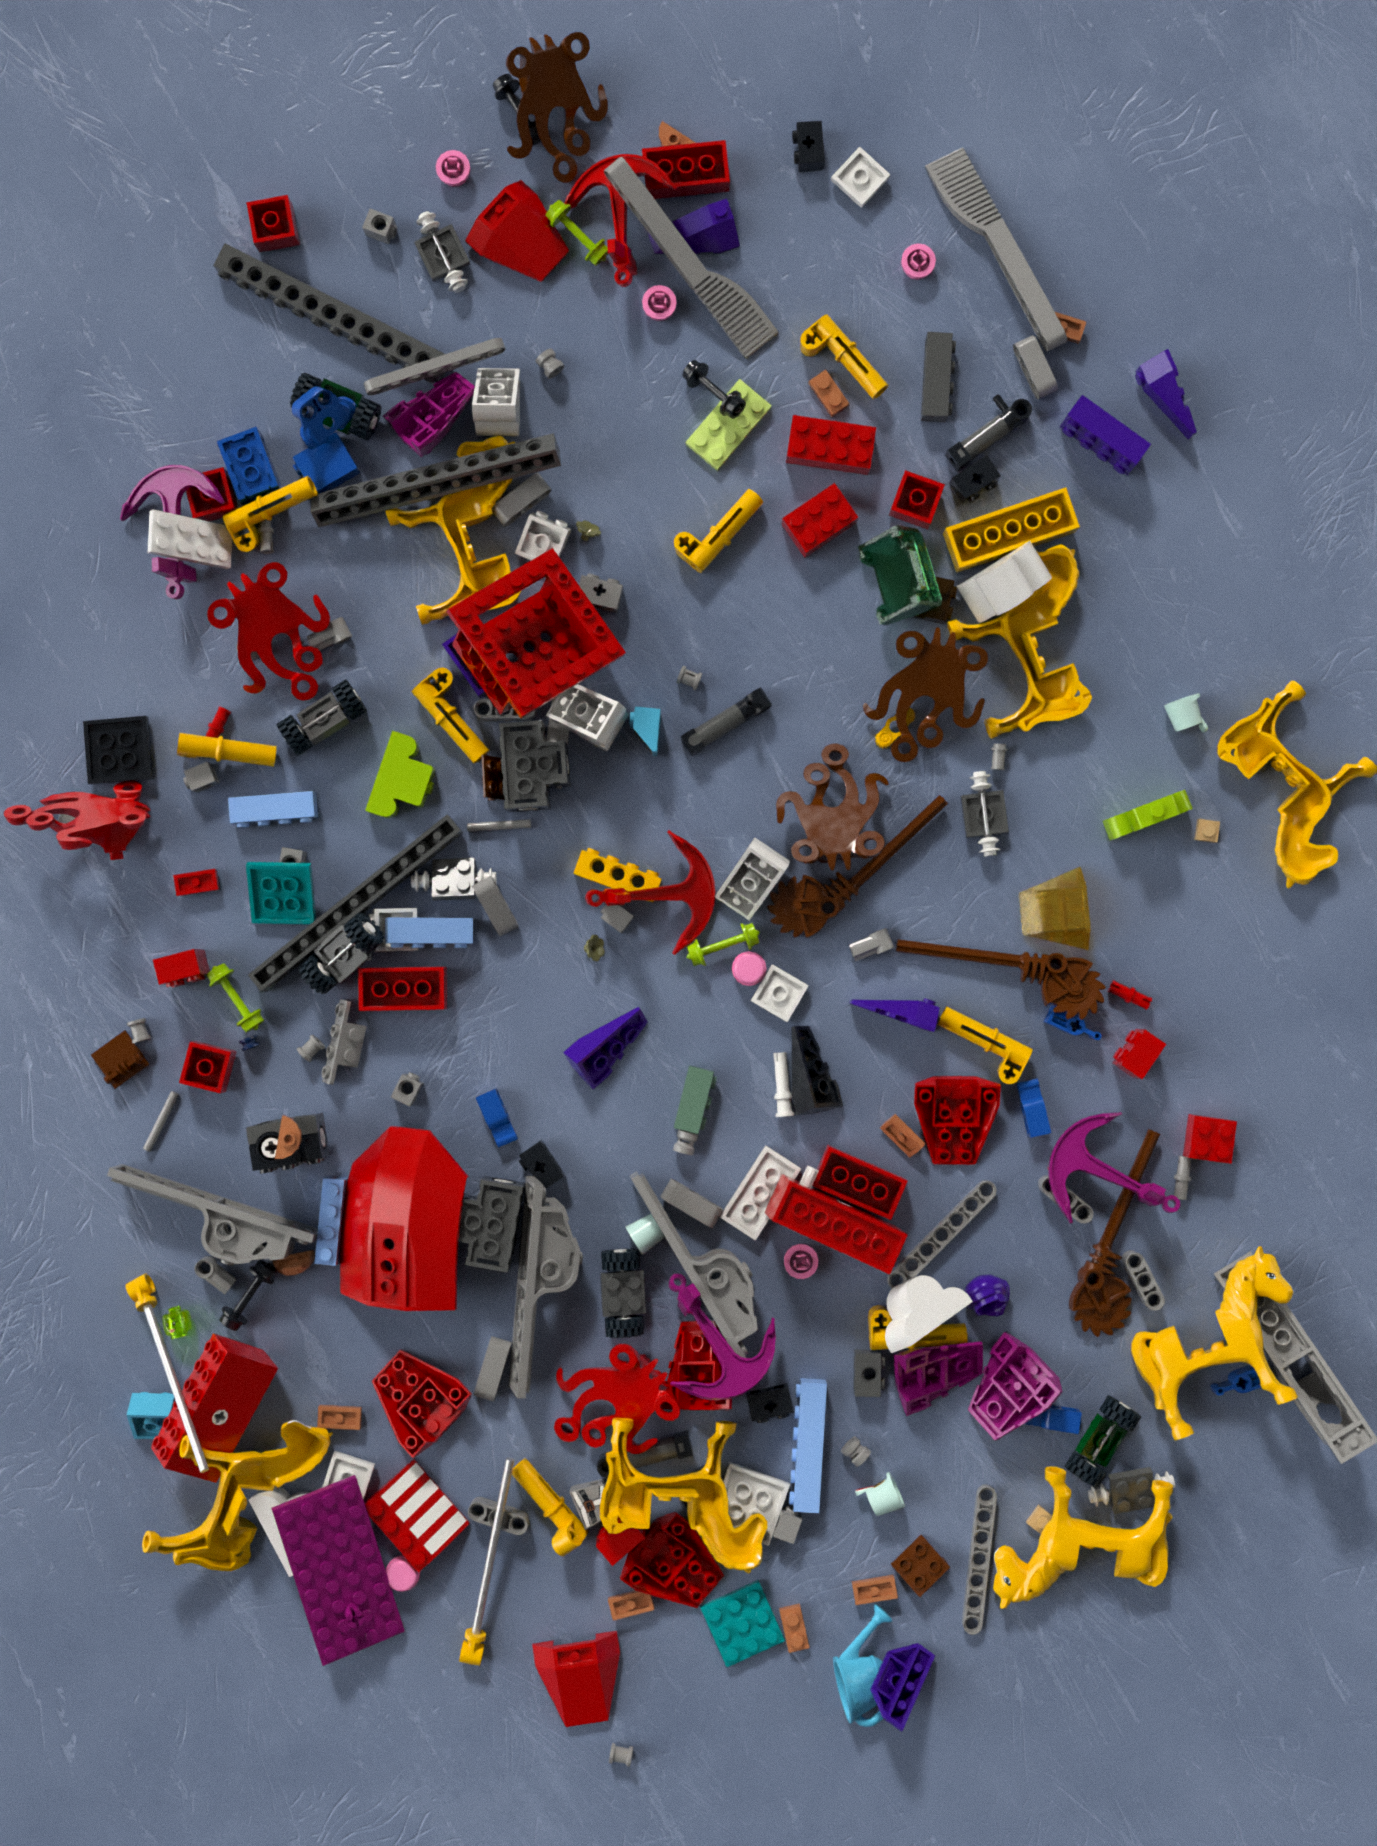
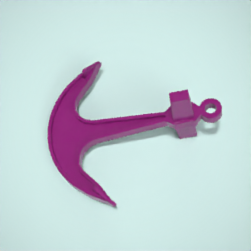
M167 465L153 470L138 482L126 503L122 505L120 520L125 521L136 513L146 498L152 494H158L161 497L163 512L181 515L182 496L191 487H197L205 495L219 501L221 504H224L225 501L216 486L203 473L183 465ZM161 557L152 558V572L164 576L170 582L166 587V595L172 599H181L185 590L180 582H196V568L184 564L182 560L169 557L167 559Z
M1121 1112L1103 1113L1079 1120L1061 1135L1052 1150L1048 1167L1049 1184L1058 1207L1070 1224L1073 1223L1070 1200L1065 1185L1068 1175L1075 1171L1086 1172L1136 1192L1139 1197L1138 1201L1154 1207L1162 1204L1163 1210L1167 1213H1174L1180 1208V1200L1174 1195L1166 1197L1165 1188L1155 1183L1140 1184L1095 1158L1087 1151L1085 1147L1086 1135L1090 1131L1102 1127L1116 1117L1121 1116ZM1168 1201L1174 1203V1208L1168 1206Z
M679 1273L673 1274L669 1280V1288L674 1292H679L677 1306L685 1317L689 1314L694 1316L721 1364L722 1374L719 1380L710 1384L694 1381H671L670 1385L687 1394L706 1400H727L748 1392L760 1382L773 1360L776 1341L775 1318H771L758 1355L753 1358L740 1357L702 1311L701 1294L694 1283L685 1287L686 1278ZM679 1280L681 1285H675L674 1281Z

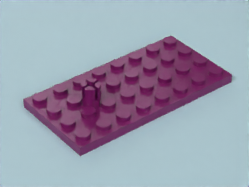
M355 1475L271 1508L322 1666L405 1632Z

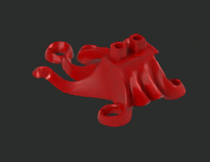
M278 562L266 564L259 571L256 583L242 573L241 580L245 586V591L239 590L233 583L228 582V588L232 592L234 599L224 598L212 602L207 611V618L212 626L219 629L231 626L235 618H237L238 660L243 670L254 682L253 685H243V689L248 693L257 694L262 692L266 686L264 676L251 659V652H257L262 662L273 673L292 681L291 692L296 699L302 701L312 699L318 692L317 681L308 674L292 672L282 667L272 653L271 643L275 635L279 633L287 634L292 641L293 656L297 666L305 672L317 670L322 665V654L315 647H303L301 645L298 628L299 625L303 624L313 632L324 631L330 623V615L319 596L317 594L314 595V604L321 615L320 621H314L299 606L288 599L279 590L287 580V570L284 565ZM269 570H277L280 573V579L276 582L270 581L267 578ZM218 607H224L227 610V616L222 620L214 616V610ZM310 651L314 654L312 663L308 664L302 661L301 656L304 652ZM305 680L309 683L310 688L307 692H300L297 689L299 681Z
M135 781L118 783L113 787L116 798H108L85 792H66L41 799L40 802L45 806L34 811L26 805H15L7 808L3 814L11 825L20 826L28 824L35 831H41L50 827L58 832L56 838L64 850L86 848L94 843L101 846L105 853L110 854V860H118L124 858L123 851L126 850V846L139 828L144 825L145 820L151 817L147 813L151 810L147 805L139 802L142 785ZM53 814L70 815L75 819L68 823H60L54 819Z
M618 1344L611 1349L609 1360L613 1367L582 1369L572 1375L567 1381L564 1380L563 1369L558 1368L556 1381L558 1386L565 1392H571L580 1384L589 1380L594 1383V1386L582 1393L575 1402L572 1417H561L555 1421V1433L563 1441L573 1442L578 1438L581 1430L582 1411L587 1404L595 1400L611 1402L616 1409V1413L595 1418L583 1427L581 1432L583 1440L594 1448L602 1447L605 1444V1428L612 1425L613 1418L633 1419V1428L627 1435L626 1450L631 1454H641L658 1442L657 1438H651L642 1444L636 1443L633 1440V1437L639 1432L654 1411H656L659 1417L667 1421H673L679 1417L680 1406L677 1398L664 1382L668 1373L654 1370L658 1359L650 1362V1359L645 1354H639L628 1344ZM625 1352L630 1360L622 1361L618 1358V1354ZM662 1403H670L673 1411L665 1412L661 1407ZM569 1423L573 1427V1432H566L562 1424ZM593 1428L599 1430L601 1438H594L590 1430Z

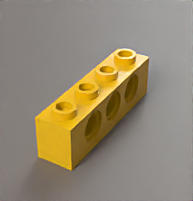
M588 848L587 851H581L573 872L574 875L610 888L621 887L626 891L659 887L662 878L658 877L659 873L648 869L646 873L638 870L639 866L629 862H627V865L618 863L620 859L610 855L607 858L599 856V851ZM596 862H602L605 868L603 872L595 873L593 865ZM616 869L624 871L625 875L622 880H615L613 878V872ZM636 876L644 878V885L640 888H636L632 884ZM645 900L654 903V900Z

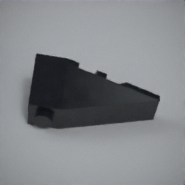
M791 1027L792 1097L796 1114H814L843 1107L839 1086L836 1080L831 1079L827 1071L829 1066L827 1062L823 1063L819 1055L820 1047L810 1027Z

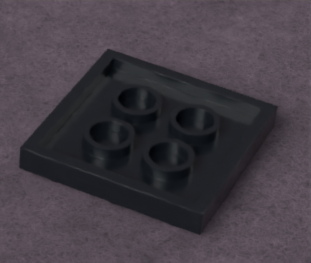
M148 716L83 721L87 781L89 785L153 779Z

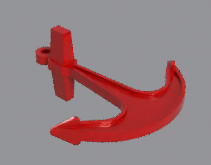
M634 154L614 155L591 166L576 181L564 202L566 205L570 204L571 209H573L593 187L602 185L608 188L616 239L607 240L608 254L613 260V265L618 269L615 272L614 279L621 287H627L631 284L633 275H637L636 260L631 254V249L627 246V204L607 179L604 170L619 157H622L638 177L648 176L661 185L675 190L678 189L656 163L643 156ZM626 275L625 279L621 280V277Z
M668 830V835L676 848L688 860L690 866L689 874L683 882L633 891H626L621 887L605 888L604 891L592 889L586 893L585 900L588 905L598 907L602 903L606 906L624 905L627 902H631V900L685 902L691 909L692 917L672 952L675 955L697 938L706 927L714 907L715 882L710 866L701 852L687 840ZM594 894L597 895V900L595 902L592 901V896Z

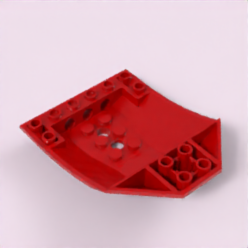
M390 1126L352 1163L346 1185L341 1226L340 1293L367 1306L401 1311H446L457 1309L458 1241L466 1180L469 1176L430 1130ZM386 1238H390L391 1240H393V1250H390L386 1247ZM386 1260L392 1264V1271L388 1270L385 1266Z

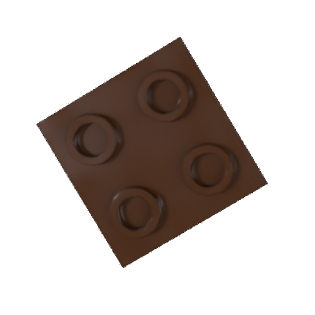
M482 755L484 798H488V801H495L496 799L505 800L503 795L502 758Z
M126 1030L91 1054L104 1073L105 1082L107 1084L111 1083L114 1089L150 1065L136 1044L132 1043V1038Z
M922 1534L891 1563L919 1598L951 1568L948 1562L937 1553Z

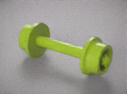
M561 200L550 205V209L545 215L550 220V225L555 227L558 223L562 222L589 250L584 260L592 262L595 266L602 261H606V256L608 255L606 241L601 239L594 244L567 216L571 205H566Z
M741 923L740 926L743 933L703 948H700L696 939L693 944L687 946L689 954H687L686 958L692 960L693 966H706L703 956L745 941L748 949L751 950L754 945L760 943L758 939L760 931L755 930L753 923L747 925Z
M225 963L213 966L212 970L206 975L210 981L209 986L213 987L220 983L244 1018L236 1024L237 1027H242L246 1033L251 1030H258L259 1025L264 1022L261 1016V1009L251 1013L227 979L235 971L229 969Z

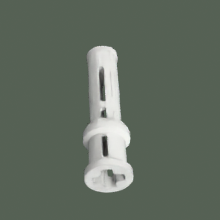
M787 1052L773 1053L777 1094L774 1096V1099L777 1100L778 1113H776V1117L795 1116L794 1112H792V1092L789 1090Z

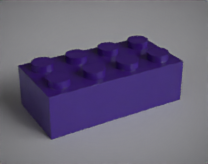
M1081 395L1060 425L1062 432L1066 436L1074 437L1080 441L1079 444L1083 448L1094 451L1100 460L1108 461L1120 474L1128 475L1151 445V443L1083 395Z

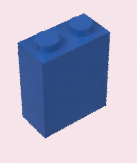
M337 432L327 437L328 442L313 449L307 448L293 456L296 463L293 465L295 471L299 476H309L317 489V493L330 491L360 474L359 469Z

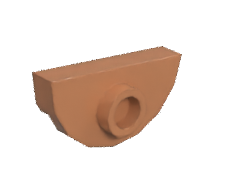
M661 122L659 126V139L662 146L695 143L665 122Z
M282 1115L275 1159H284L291 1156L299 1149L302 1141V1132L294 1119L286 1115Z
M310 1250L290 1254L284 1259L272 1260L273 1265L280 1274L286 1276L297 1275L311 1266L315 1258V1252Z

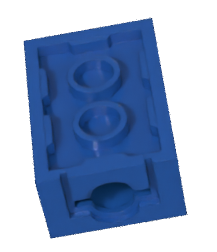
M257 427L217 441L235 493L243 506L255 501L259 495L263 497L282 488L262 433Z

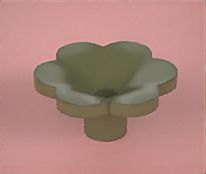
M586 520L582 522L577 521L576 526L578 531L582 533V540L588 541L590 537L601 535L597 525L591 524Z
M595 934L584 945V951L593 961H599L600 957L604 956L603 939Z

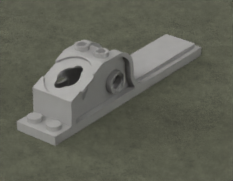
M124 1164L110 1167L107 1176L112 1177L111 1181L201 1210L204 1215V1226L201 1233L203 1247L210 1255L222 1259L221 1262L226 1265L233 1266L234 1264L250 1263V1260L284 1259L292 1254L296 1242L308 1245L309 1242L312 1243L317 1240L318 1228ZM267 1242L266 1247H264L261 1244Z
M637 1171L630 1175L631 1180L691 1282L694 1283L700 1292L701 1299L727 1343L736 1354L746 1358V1355L749 1353L741 1340L758 1330L752 1297H754L753 1283L750 1279L753 1274L745 1262L741 1263L731 1251L722 1248L710 1250L700 1256H692L644 1174L639 1175ZM720 1272L718 1279H711L713 1273ZM738 1300L742 1302L740 1307L737 1304Z
M526 1176L512 1337L509 1386L517 1398H526V1393L530 1391L537 1299L545 1293L562 1292L570 1288L577 1279L579 1265L582 1264L583 1260L576 1237L573 1238L568 1224L569 1217L565 1207L556 1198L546 1197V1188L543 1187V1184L535 1176Z
M1251 1251L1214 1273V1276L1224 1290L1229 1272L1238 1261L1252 1256ZM1258 1296L1257 1316L1262 1328L1263 1349L1272 1361L1275 1373L1281 1383L1295 1390L1298 1398L1293 1400L1322 1442L1330 1447L1340 1464L1377 1443L1376 1435L1287 1304H1279L1268 1297ZM1304 1356L1313 1372L1296 1382L1288 1365ZM1321 1403L1337 1406L1342 1417L1341 1423H1326L1318 1415L1317 1406Z

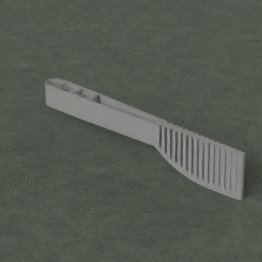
M962 147L925 165L937 192L950 212L966 227L984 236L1044 350L1048 352L1066 343L1067 336L1059 319L1003 218L998 213V209L995 208L993 200L987 193L988 191L985 189L984 184H982L964 148Z
M619 157L604 170L607 179L690 288L694 290V293L697 294L698 298L745 359L749 358L779 333L756 301L742 287L727 277L706 270L624 158Z

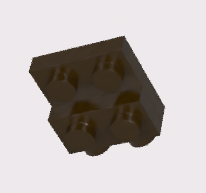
M913 573L903 616L944 625L946 619H951L953 607H950V601L955 599L957 587L954 586L955 580L936 576L932 578Z

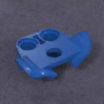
M316 386L293 403L292 413L296 418L300 419L302 424L300 435L309 449H313L328 442L327 437L338 428L340 430L344 429L352 419L353 414H355L357 405L348 397H337L331 391ZM323 393V400L319 402L318 397ZM307 406V413L302 415V409ZM326 417H331L333 420V424L329 429H325L323 426V420Z

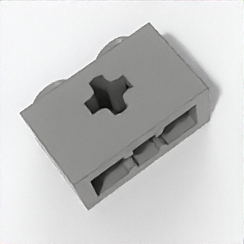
M594 574L581 575L579 586L592 605L597 609L618 613L623 593V585L620 584V581L615 579L600 580L599 576ZM600 588H603L604 593H601L600 596H597L596 591H599Z

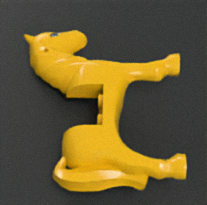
M500 435L488 438L483 442L466 441L458 447L457 456L462 457L515 442L508 443ZM513 478L445 495L437 504L428 508L414 511L393 508L385 511L390 526L401 523L409 528H414L419 524L427 522L437 523L452 545L458 560L460 584L456 593L447 601L434 606L423 603L416 605L422 625L429 624L433 620H443L446 616H449L447 613L448 608L511 572L506 554L473 563L477 560L472 545H467L466 543L470 541L466 527L481 523L492 516V507L500 499ZM521 591L491 609L513 603L519 597Z
M1062 544L1051 547L1045 552H1037L1052 578L1034 591L1028 599L1001 616L985 623L967 625L959 622L957 619L947 621L948 631L950 634L952 632L955 633L956 641L961 638H967L974 642L992 634L1002 636L1013 650L1026 675L1028 691L1026 700L1021 708L1003 719L993 717L984 719L986 731L991 739L1002 733L1012 732L1017 727L1027 732L1041 722L1061 721L1077 716L1086 710L1092 700L1091 692L1079 681L1074 663L1043 674L1046 664L1044 658L1038 656L1036 651L1038 642L1035 636H1032L1058 624L1057 617H1059L1061 610L1067 605L1077 588L1079 570L1074 558L1075 550H1070ZM1079 691V696L1075 697V694Z
M1293 680L1286 685L1284 690L1277 693L1273 700L1265 698L1258 711L1239 720L1221 736L1217 745V755L1219 758L1237 765V768L1247 779H1250L1270 760L1271 766L1277 772L1281 771L1286 776L1285 781L1291 787L1297 788L1277 809L1281 816L1274 850L1277 865L1287 877L1286 887L1288 889L1294 883L1301 885L1309 884L1317 876L1318 872L1333 866L1337 862V848L1332 845L1309 843L1314 826L1324 817L1331 804L1333 795L1342 786L1354 778H1372L1377 774L1375 763L1369 758L1363 757L1357 764L1346 763L1333 777L1321 779L1287 751L1276 735L1277 718L1290 702L1302 700L1306 696L1302 686Z
M1261 1246L1257 1248L1254 1255L1238 1261L1229 1272L1223 1293V1301L1220 1303V1309L1215 1311L1227 1343H1224L1223 1340L1211 1344V1349L1204 1351L1203 1347L1191 1351V1356L1187 1357L1175 1326L1165 1328L1157 1333L1138 1332L1133 1337L1131 1355L1140 1375L1154 1392L1155 1408L1165 1411V1419L1171 1427L1174 1440L1194 1434L1192 1426L1181 1417L1177 1403V1394L1182 1382L1200 1369L1214 1365L1238 1362L1247 1363L1255 1369L1261 1388L1274 1394L1277 1405L1298 1398L1293 1388L1281 1384L1276 1379L1263 1352L1262 1328L1257 1316L1258 1296L1268 1297L1279 1304L1290 1302L1293 1296V1289L1280 1274L1276 1258L1271 1254L1264 1253ZM1147 1340H1151L1149 1347L1146 1345Z
M613 1418V1433L610 1440L612 1451L606 1453L609 1475L600 1502V1519L605 1529L610 1534H617L628 1528L649 1529L652 1493L661 1501H671L672 1497H680V1501L687 1502L689 1526L691 1529L697 1530L714 1559L718 1563L723 1564L727 1569L744 1570L747 1574L751 1573V1569L758 1567L762 1562L763 1547L761 1543L767 1530V1520L763 1515L756 1513L750 1515L740 1526L733 1528L728 1514L726 1487L721 1478L720 1470L724 1445L728 1438L735 1433L737 1423L733 1421H716V1432L707 1439V1460L700 1471L671 1477H652L637 1471L628 1459L626 1441L628 1433L633 1428V1419ZM618 1516L623 1523L617 1522Z
M291 1420L283 1423L281 1426V1437L286 1442V1448L264 1451L262 1453L256 1451L226 1453L202 1448L208 1467H216L221 1472L216 1499L207 1519L195 1530L178 1536L161 1537L155 1531H147L142 1541L143 1552H158L164 1555L173 1553L175 1565L194 1563L207 1569L218 1571H233L243 1567L251 1558L250 1544L256 1534L257 1527L248 1519L239 1516L240 1512L244 1511L247 1505V1499L241 1488L273 1491L275 1486L280 1488L284 1483L292 1482L304 1476L307 1472H311L315 1466L322 1462L323 1457L327 1453L330 1437L333 1435V1432H328L325 1428L307 1426L297 1420ZM185 1435L180 1444V1456L186 1459L191 1458L195 1466H198L189 1438Z
M1046 1467L1044 1479L1054 1490V1511L1052 1519L1045 1525L1040 1535L1036 1552L1028 1563L1022 1561L1013 1548L1007 1545L1001 1546L994 1553L997 1573L994 1578L993 1590L1001 1598V1609H1005L1011 1602H1027L1041 1596L1057 1581L1062 1573L1074 1571L1077 1565L1080 1545L1087 1549L1103 1548L1109 1552L1117 1550L1114 1570L1115 1577L1136 1578L1145 1585L1156 1587L1163 1582L1168 1570L1169 1549L1166 1539V1527L1173 1518L1172 1514L1168 1512L1171 1508L1170 1496L1173 1493V1485L1163 1480H1153L1151 1491L1155 1496V1504L1149 1520L1144 1525L1136 1529L1112 1528L1072 1518L1068 1512L1071 1489L1065 1483L1066 1471L1059 1467Z

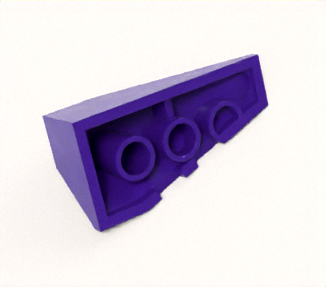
M727 198L708 204L672 221L675 228L695 254H701V252L721 254L740 247L734 217ZM648 233L654 254H664Z
M1166 349L1141 364L1136 370L1135 378L1138 385L1142 386L1144 392L1187 439H1191L1197 433L1190 408L1187 405L1184 406L1183 403L1184 389L1178 386L1175 378L1179 375L1169 349Z
M926 998L923 999V1002L918 1000H850L849 1003L930 1032L935 1031L940 1007L935 1006V1001Z
M637 1007L579 1038L563 1053L576 1072L594 1090L609 1077L613 1071L611 1067L617 1059H622L625 1055L623 1053L624 1049L629 1043L635 1041L648 1021L641 1009Z

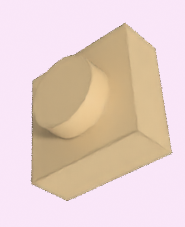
M1197 819L1194 840L1217 843L1220 822Z
M1038 1504L1026 1523L1041 1534L1045 1525L1052 1519V1514Z

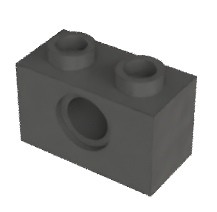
M854 1349L853 1393L856 1397H881V1391L885 1389V1379L881 1377V1369H885V1356H881L880 1350ZM868 1368L875 1370V1374L871 1378L864 1376V1371Z

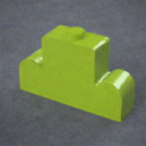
M392 730L365 811L390 819L399 812L398 800L422 808L427 795H431L434 788L432 780L435 769L431 765L412 759L419 753V745L412 737Z
M1184 789L1102 822L1109 840H1113L1193 808Z

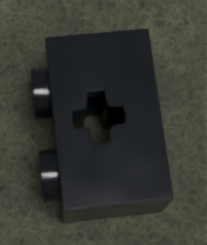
M822 120L797 122L796 130L792 131V142L797 145V151H794V165L798 164V172L824 170Z
M986 455L952 477L949 484L962 504L967 501L972 503L981 496L979 493L985 489L988 492L995 488L1001 475ZM973 479H974V480H978V479H979L980 482H979V484H978L977 482L973 484V483H972V480H973Z
M542 1140L519 1155L521 1158L519 1163L525 1171L529 1170L532 1176H535L545 1188H548L565 1176V1173ZM537 1161L545 1163L544 1172L541 1169L537 1170L535 1168L538 1165Z
M787 1383L746 1392L752 1421L764 1423L769 1421L771 1417L777 1416L778 1419L789 1417L790 1413H794ZM768 1400H772V1403H774L773 1408L768 1407Z

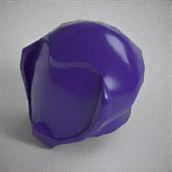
M992 1274L979 1275L973 1278L964 1290L973 1301L967 1307L974 1310L977 1316L988 1315L998 1317L1004 1314L1010 1297V1287L1006 1280Z

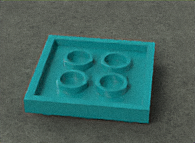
M247 862L246 874L252 923L311 924L316 920L311 863Z
M759 1579L700 1606L726 1667L785 1641V1637Z

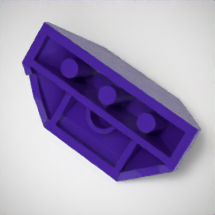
M919 1643L887 1651L870 1688L883 1719L900 1731H903L935 1658L933 1653Z

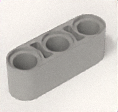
M1032 335L1014 343L1013 350L1035 398L1040 399L1057 391L1056 379L1036 337Z
M536 473L495 503L492 507V512L503 527H506L548 496L552 489L542 476Z
M480 699L474 704L475 714L484 721H531L537 713L535 710L521 719L514 708H511L509 714L500 715L490 699ZM482 705L490 707L486 715L479 713V708Z
M492 876L472 885L475 894L500 937L519 927Z
M1044 1175L1039 1179L1038 1187L1043 1194L1057 1204L1051 1190H1045L1044 1186L1049 1178L1048 1175ZM1066 1187L1067 1193L1070 1195L1072 1218L1083 1224L1089 1223L1094 1214L1092 1208ZM1080 1208H1085L1087 1211L1083 1218H1078L1077 1215Z
M672 1178L660 1196L666 1202L710 1228L715 1226L723 1212L721 1207Z
M1126 1251L1122 1256V1264L1142 1303L1151 1310H1160L1164 1306L1165 1299L1147 1262L1136 1251ZM1132 1256H1137L1138 1258L1135 1266L1129 1265V1260ZM1146 1275V1284L1139 1285V1278ZM1156 1294L1157 1301L1154 1304H1149V1297Z
M491 1336L473 1396L494 1402L512 1342Z
M476 1497L468 1508V1515L473 1521L493 1527V1514L496 1511L497 1502L484 1497ZM480 1505L483 1507L484 1512L477 1513L473 1507ZM505 1505L501 1530L514 1535H522L528 1528L529 1515L523 1510ZM522 1519L525 1525L518 1527L514 1524V1520Z

